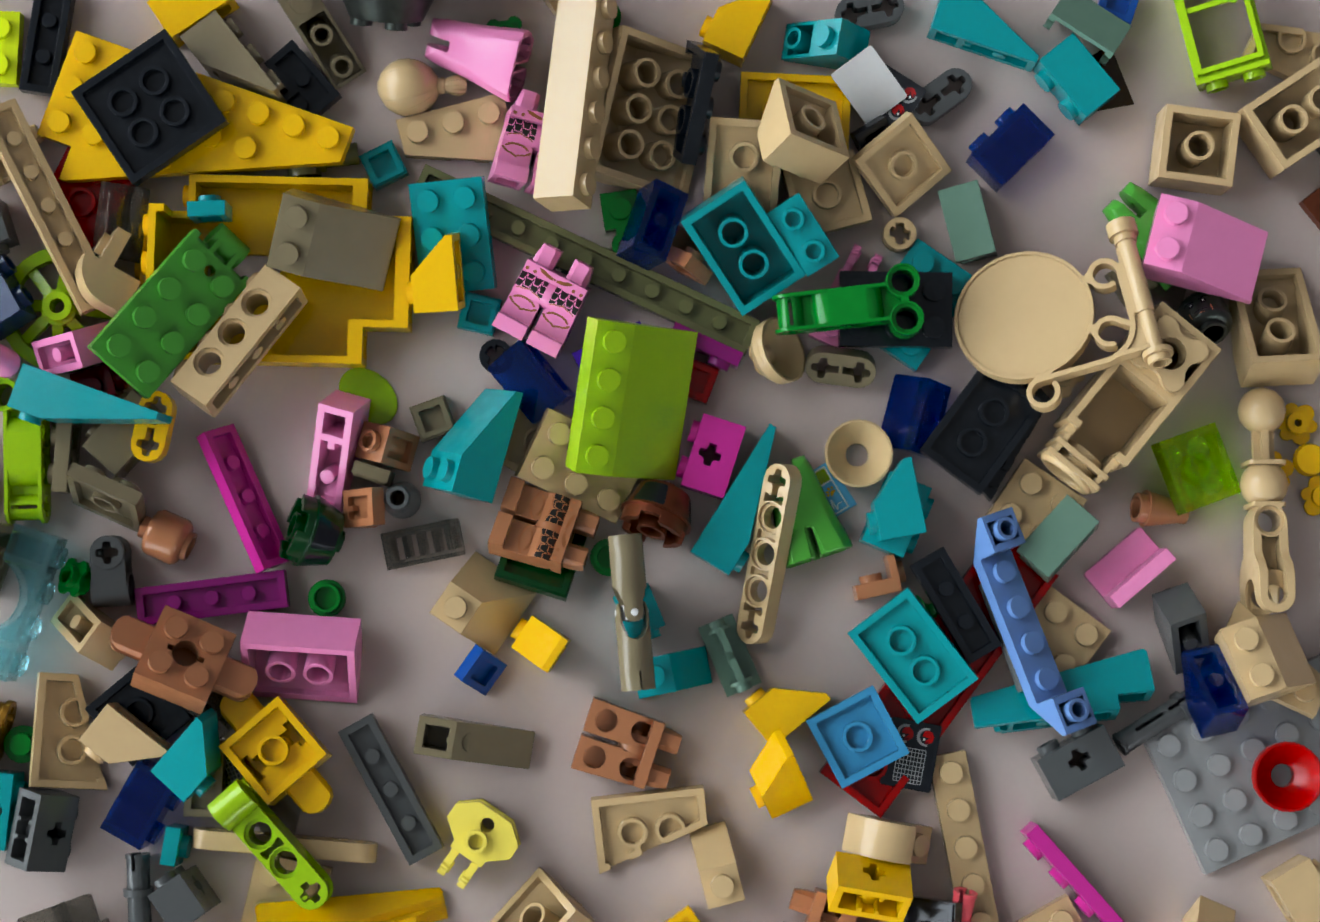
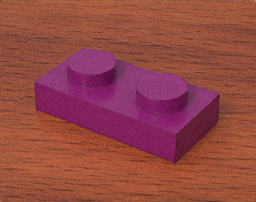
M677 322L673 326L674 329L695 331ZM698 332L695 352L697 351L708 356L707 363L722 371L727 372L729 367L737 370L743 357V352Z

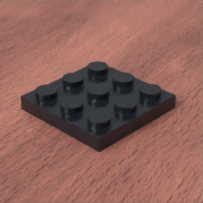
M163 29L71 91L130 182L136 187L230 124L166 29Z

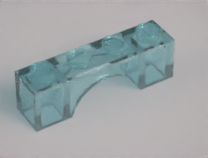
M16 523L2 558L14 571L20 588L19 601L14 613L6 622L0 625V680L4 682L17 681L18 676L21 677L25 673L30 656L26 654L30 642L37 639L42 628L43 621L39 619L44 605L50 603L56 586L52 583L57 569H62L68 556V548H65L68 539Z

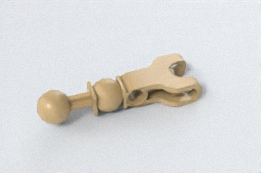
M1264 387L1254 388L1246 392L1239 401L1237 410L1240 423L1251 432L1252 458L1241 463V469H1245L1241 476L1239 485L1242 497L1248 502V504L1243 505V510H1248V513L1243 521V561L1239 574L1240 603L1255 616L1284 612L1292 607L1296 597L1295 569L1289 553L1288 521L1286 513L1282 509L1286 507V502H1282L1287 494L1289 483L1286 473L1280 467L1286 465V460L1275 459L1274 431L1284 421L1286 407L1283 398L1274 390ZM1260 513L1268 515L1271 519L1272 527L1269 532L1264 531L1259 526L1258 517ZM1280 588H1281L1284 595H1283V599H1282L1281 602L1279 603ZM1254 591L1256 602L1259 607L1255 606V604L1252 602L1251 597Z

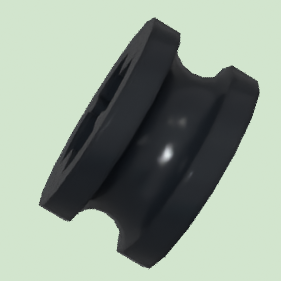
M492 339L481 347L479 359L482 366L488 372L502 374L512 366L513 352L506 342L500 339ZM497 347L503 348L502 355L506 361L502 365L496 362V367L489 365L491 359L487 355L488 351L492 348L497 351Z

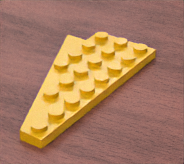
M77 30L37 135L71 147L59 177L63 182L84 183L129 180L71 91L132 50ZM195 72L230 124L150 178L343 165L356 130L343 123Z

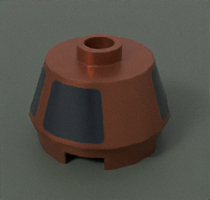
M654 479L643 480L621 504L620 510L622 515L620 520H624L622 529L628 534L642 533V542L645 541L647 536L663 540V548H676L682 545L685 535L690 534L691 499L686 492L670 482Z

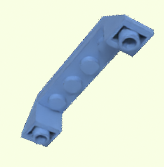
M1010 507L977 519L973 565L1029 707L1062 736H1066L1096 724L1097 720L1084 688L1080 687L1068 692L1065 688L1011 549L1026 543L1013 508Z

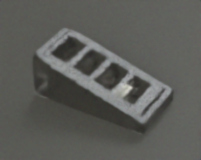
M458 518L380 534L387 570L465 555V546ZM442 529H444L445 539H446L447 548H448L447 551H446V549H445V544H444ZM431 531L435 553L432 554L430 553L426 533ZM415 534L420 553L418 557L415 556L411 535ZM402 537L406 557L404 560H400L396 538Z

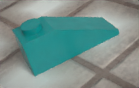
M983 0L938 1L926 38L1028 72L1032 71L1039 55Z

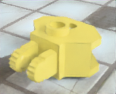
M485 799L459 800L447 815L454 838L450 845L452 849L437 872L442 876L449 873L460 853L472 861L469 867L464 869L456 884L461 889H464L478 867L482 868L485 862L510 860L521 844L514 819ZM490 818L493 820L494 828L488 829L485 827L483 819Z

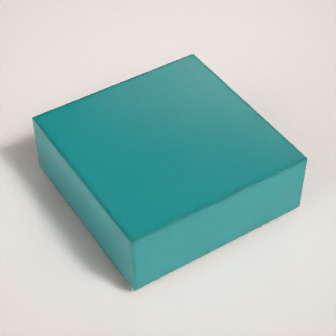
M392 140L359 156L376 191L409 175Z
M466 291V307L461 309L457 328L494 337L496 327L492 326V323L501 310L503 301Z

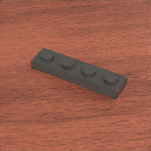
M372 713L339 731L338 733L409 866L443 848L444 844L374 714Z

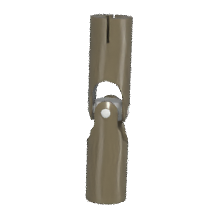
M642 533L608 536L612 589L619 602L615 608V625L621 692L656 689L649 610L646 602L643 601L646 575ZM643 619V628L640 635L636 638L627 636L623 629L622 621L636 622Z

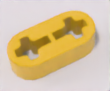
M155 391L149 399L142 397L139 405L149 408L151 404H157L158 400L161 399V404L167 406V410L163 414L173 417L171 424H134L131 438L133 455L147 463L159 462L167 455L177 414L175 400L170 395L161 391ZM152 429H155L153 441L159 443L158 449L151 450L149 456H146L147 450L141 448L142 441H149Z

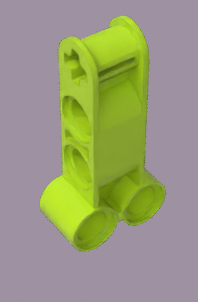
M0 378V411L3 412L5 519L11 525L15 524L16 521L40 520L41 523L47 524L51 516V485L47 481V470L51 462L50 421L43 419L39 426L19 419L20 411L4 405L1 400L4 389L7 387L14 388L16 381ZM19 506H37V508L19 509Z
M244 777L240 780L236 779L207 805L215 820L226 830L234 831L299 906L304 909L313 910L329 900L334 890L333 881L329 874L269 808ZM258 822L266 823L270 827L272 835L268 842L260 841L255 836L254 828ZM283 851H289L297 858L295 870L289 871L281 866L279 858ZM317 882L320 884L321 889L318 891V895L315 894L310 897L306 892L310 888L309 884L313 885Z

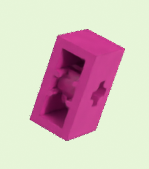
M703 413L701 422L693 420L687 441L694 444L689 457L682 455L676 472V477L682 478L680 487L723 500L746 427ZM711 446L716 448L715 455L720 457V460H713L711 465L707 466L703 464L704 457L699 455V452H706L708 447Z

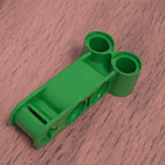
M900 263L889 269L885 281L882 283L791 292L772 296V301L776 302L779 329L775 333L776 335H795L888 324L891 333L899 339L913 338L919 333L924 323L922 308L915 302L909 301L915 295L920 285L919 273L914 266ZM904 274L911 279L912 288L908 291L900 292L893 287L892 278L895 275ZM788 303H791L793 325H790ZM902 311L912 313L916 318V326L912 329L899 327L896 322V315Z

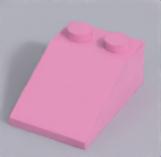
M1161 193L1142 259L1146 279L1250 304L1268 232L1201 202Z

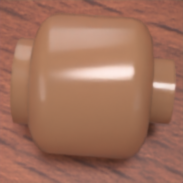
M160 510L152 518L146 516L137 534L138 537L142 538L141 549L146 555L169 565H173L179 560L185 561L189 557L197 539V534L193 532L191 521L168 510Z

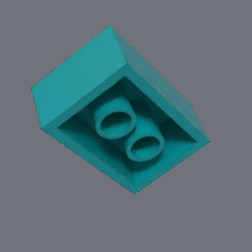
M743 176L680 217L685 230L742 316L806 276Z

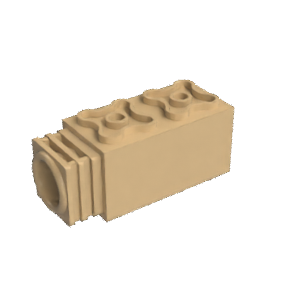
M1163 301L1154 306V314L1163 344L1173 347L1172 363L1160 369H1151L1143 361L1142 356L1122 361L1110 368L1097 371L1053 424L1057 428L1053 434L1055 438L1047 441L1044 445L1047 448L1040 450L1036 455L1051 473L1081 494L1089 495L1098 492L1101 488L1099 484L1108 480V473L1129 465L1222 350ZM1128 332L1127 335L1123 338V340L1118 344V350H1119V349L1124 345V343L1126 342V340H1127V338H1128V335H1129V332Z

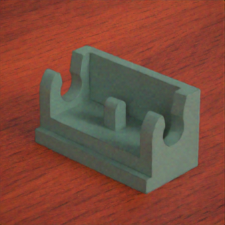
M1060 0L1043 25L1049 30L1056 20L1103 50L1105 53L1099 63L1104 66L1114 55L1131 28V25L1092 0Z
M978 180L939 190L938 195L956 263L967 264L998 256Z
M1067 494L1025 540L1026 543L1020 545L1016 552L1020 554L1019 558L1048 583L1098 529L1099 521Z

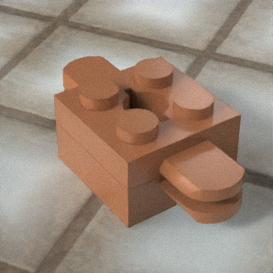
M164 606L156 626L127 615L117 619L112 626L109 639L110 647L115 652L139 661L130 686L195 713L202 714L211 692L236 702H243L252 695L257 686L258 675L256 669L228 657L237 634L170 606Z

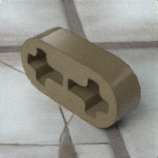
M821 345L812 348L806 356V373L810 379L818 383L863 388L870 385L876 376L875 360L872 355L863 350ZM820 358H827L828 365L825 366L824 371L817 370V364H815L819 363ZM857 363H864L866 370H863L861 375H854V369L852 368H856Z

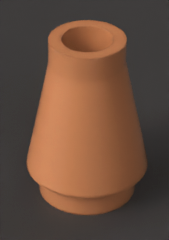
M1149 490L1135 493L1130 504L1131 520L1138 522L1141 527L1176 523L1186 524L1190 513L1187 502L1177 501Z

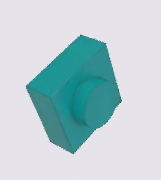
M219 195L198 196V201H187V217L194 223L233 222L232 206L226 200H221Z
M173 823L166 826L160 865L175 867L183 863L184 858L189 857L193 839L191 835H188L189 825Z

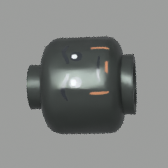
M1196 292L1188 296L1178 309L1179 315L1215 344L1223 341L1231 331L1233 325L1232 315L1222 297Z

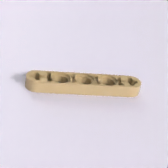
M773 464L769 466L764 475L737 619L738 636L746 644H764L772 638L775 630L802 486L801 473L792 464ZM780 477L786 479L785 486L780 482ZM776 496L783 497V501H776ZM774 508H778L781 513V521L777 527H774L771 522V513ZM768 544L774 550V559L770 564L764 558V550ZM761 581L767 586V596L763 601L758 597L757 587ZM753 622L754 625L758 626V632L753 628Z
M194 827L192 848L253 854L233 830L228 831L225 828ZM254 831L255 836L260 841L268 842L271 839V832ZM293 834L314 859L356 863L377 862L378 842ZM283 851L280 856L295 857L289 851Z

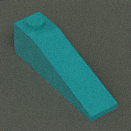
M24 363L7 403L8 407L20 411L19 419L39 426L43 419L54 423L171 424L173 418Z
M772 424L768 425L690 553L727 576L730 575L732 570L739 573L750 555L745 549L750 541L776 427Z

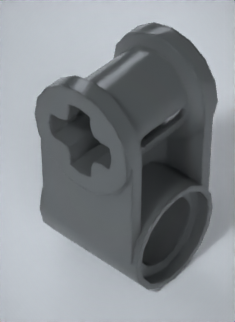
M121 536L99 537L90 547V595L94 608L134 605L135 581L132 573V550L128 541ZM110 546L111 548H117L118 556H113L112 558L104 556V549H108Z

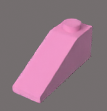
M335 390L318 403L307 495L311 497L320 495L343 513V491L350 490L354 476L351 471L355 460H359V458L355 457V451L363 423L368 421L371 399Z

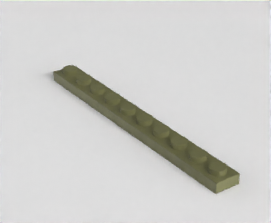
M425 164L417 183L457 178ZM486 192L491 237L532 257L535 256L544 243H548L563 251L555 268L569 272L575 259L581 260L594 267L589 284L674 324L675 322L680 323L743 352V356L746 355L751 344L753 332L756 326L761 323L760 320L747 314L742 316L738 310Z

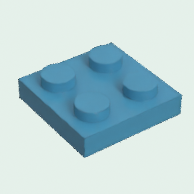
M873 685L806 720L842 789L909 754L904 741Z

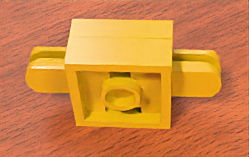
M253 693L243 702H236L223 697L220 703V711L225 720L235 730V733L218 747L267 805L275 806L288 794L305 813L316 814L325 811L332 803L334 795L331 786L317 769L333 755L291 705L279 696L265 707Z

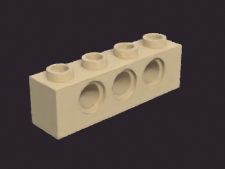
M266 264L259 272L253 273L248 278L246 287L240 296L232 303L226 305L218 323L198 341L197 348L192 355L180 362L176 367L173 378L170 380L176 390L215 418L308 303L302 289L274 269L267 267ZM268 305L264 313L259 315L253 314L257 307ZM245 334L239 343L230 344L231 339L235 335ZM221 363L220 368L216 372L206 374L210 365Z

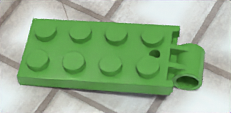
M223 223L218 224L212 229L203 241L199 238L202 234L196 228L191 230L87 346L89 350L143 398L149 399L224 313L226 305L232 303L246 287L248 277L246 275L240 277L233 269L246 258L250 248ZM206 266L210 267L211 274L209 276H207L204 272Z

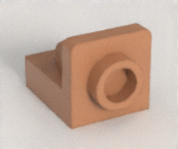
M679 225L676 226L657 255L678 274L706 286L714 273L703 264L705 258L699 253V249L685 228Z
M365 421L356 447L355 457L410 472L420 437L390 426Z
M367 487L343 491L344 528H375L379 525H385L383 487Z
M894 554L884 556L883 560L887 579H882L881 572L859 577L860 585L852 586L854 600L858 601L903 591L901 583L906 582V574L902 561H896Z

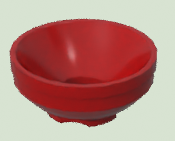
M1295 742L1272 744L1261 751L1254 761L1251 775L1253 787L1260 799L1271 808L1282 812L1303 810L1309 807L1320 794V761L1304 745ZM1285 764L1291 770V780L1287 785L1280 787L1273 783L1271 772L1276 765Z

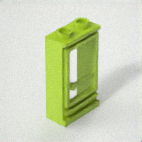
M1174 0L1196 86L1199 91L1206 90L1207 94L1217 93L1228 89L1229 82L1242 78L1244 83L1257 81L1266 77L1265 71L1273 69L1254 0H1244L1258 52L1203 69L1188 15L1227 2L1236 3L1238 0H1213L1187 9L1184 0Z

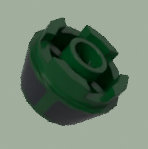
M303 494L302 499L297 498L286 521L289 522L286 540L288 541L281 540L279 548L280 557L292 561L294 566L328 565L335 552L338 553L341 550L345 540L346 532L343 531L344 514L320 495L311 497Z

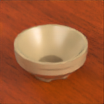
M771 317L756 326L752 335L751 345L749 346V357L753 361L756 372L767 379L782 385L797 381L802 377L806 365L802 342L798 334L776 335L775 331L779 329L778 317Z
M861 419L850 420L842 423L830 434L825 445V463L829 472L840 483L855 488L868 487L880 481L889 471L893 459L892 444L888 435L877 424ZM857 444L865 448L867 451L865 464L852 466L848 463L846 450L849 446Z

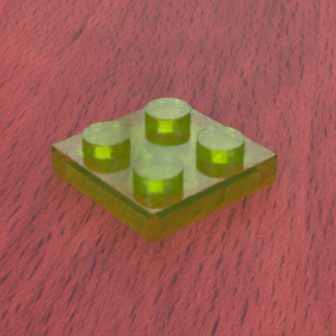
M1215 422L1151 445L1178 516L1241 492L1239 482Z

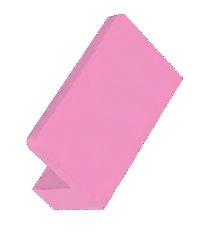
M1136 528L1084 573V577L1111 608H1121L1172 564L1176 558L1167 548L1159 549L1142 528Z

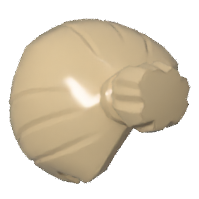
M405 58L393 61L385 67L379 76L377 91L382 102L390 111L400 116L408 117L430 111L436 103L439 94L447 93L455 96L466 94L467 80L459 75L438 78L434 70L424 62Z

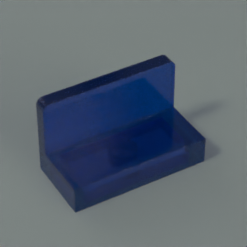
M526 338L522 341L518 340L488 366V370L504 390L523 393L519 408L532 424H537L540 422L546 408L554 410L557 406L566 404L575 394L539 350L526 343L528 339Z
M902 374L894 376L881 427L888 435L892 449L904 450L927 458L918 450L945 415L951 387L931 378Z

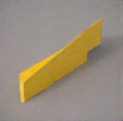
M439 887L330 897L322 906L313 910L302 908L294 900L259 903L255 906L257 922H435L448 918L443 891Z

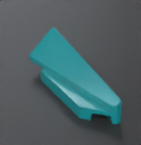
M1139 649L1059 672L1067 692L1080 687L1084 688L1097 722L1115 720L1120 711L1119 703L1149 701L1155 691L1149 658L1145 649ZM1015 685L977 695L970 700L975 729L994 727L995 732L1011 733L1052 727L1029 707L1024 692L1018 693Z

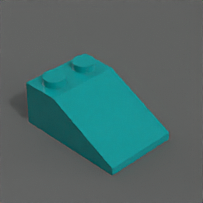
M485 388L433 448L431 456L426 459L423 466L424 481L422 486L463 498L493 503L523 393Z

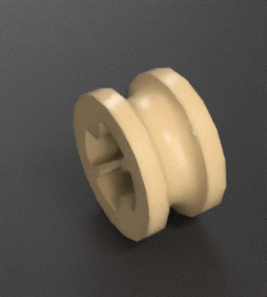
M895 217L885 225L882 232V242L892 252H904L915 242L917 236L916 227L907 218ZM896 226H902L903 233L909 234V239L904 238L902 244H897L895 237L889 236V231L894 232Z

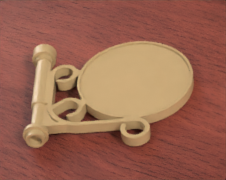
M1122 216L1108 222L1105 227L1109 242L1114 244L1119 263L1109 258L1098 259L1089 266L1084 276L1067 261L1048 253L1036 251L1004 255L980 268L962 289L954 312L956 338L968 361L982 374L994 380L1008 384H1029L1026 390L1027 399L1033 409L1042 413L1051 412L1061 404L1062 390L1058 382L1104 370L1122 361L1142 356L1143 361L1151 369H1160L1171 364V357L1174 354L1173 347L1162 342L1154 314V303L1136 245L1139 231L1134 217ZM1111 269L1116 273L1129 320L1109 315L1100 318L1095 323V304L1090 289L1100 294H1110L1117 290L1115 281L1105 284L1095 281V275L1100 270ZM1116 326L1130 331L1126 342L1119 350L1115 341H1104L1100 337L1101 332L1106 327ZM1091 338L1103 351H1117L1109 357L1069 368L1083 354ZM1052 384L1055 394L1051 400L1038 402L1034 399L1035 392L1039 388Z

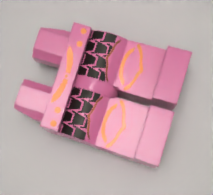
M522 89L515 103L507 111L487 182L518 191L525 185L524 192L531 195L534 194L544 113L537 111L541 96L538 93Z
M544 243L534 258L527 259L523 270L502 309L495 317L492 326L522 341L527 338L541 308H543L526 343L556 359L561 355L585 300L592 289L588 285L591 281L594 267L575 259L568 274L565 275L555 270L563 251L548 243Z

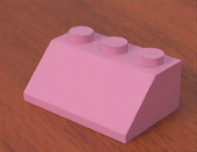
M248 611L240 639L241 662L252 666L257 671L258 681L253 692L254 696L272 698L279 696L286 699L345 703L358 702L362 658V627L360 618Z

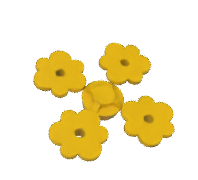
M1289 403L1285 406L1284 421L1278 428L1280 429L1279 436L1284 441L1292 439L1295 444L1301 446L1293 454V463L1285 459L1286 465L1280 468L1286 473L1289 484L1290 479L1288 476L1293 473L1294 468L1301 475L1311 477L1308 481V487L1301 490L1300 496L1305 500L1303 508L1306 514L1316 516L1320 514V476L1318 475L1320 473V447L1307 442L1310 439V433L1315 432L1318 425L1312 420L1314 418V410L1311 406L1301 405L1298 407L1294 403ZM1295 420L1299 421V426L1295 425ZM1274 451L1275 459H1282L1281 454Z

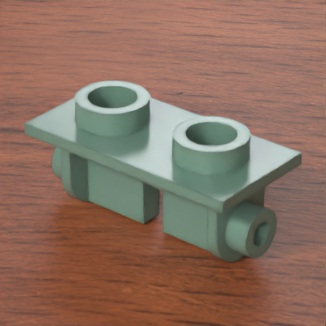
M733 614L698 628L727 697L762 683L746 644L738 636L737 623Z

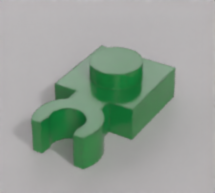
M636 189L600 194L605 233L616 231V236L612 241V251L620 255V243L629 241L633 245L634 254H639V239L631 231V229L642 227Z

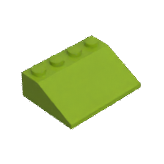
M587 316L565 463L566 467L576 473L675 480L698 332Z

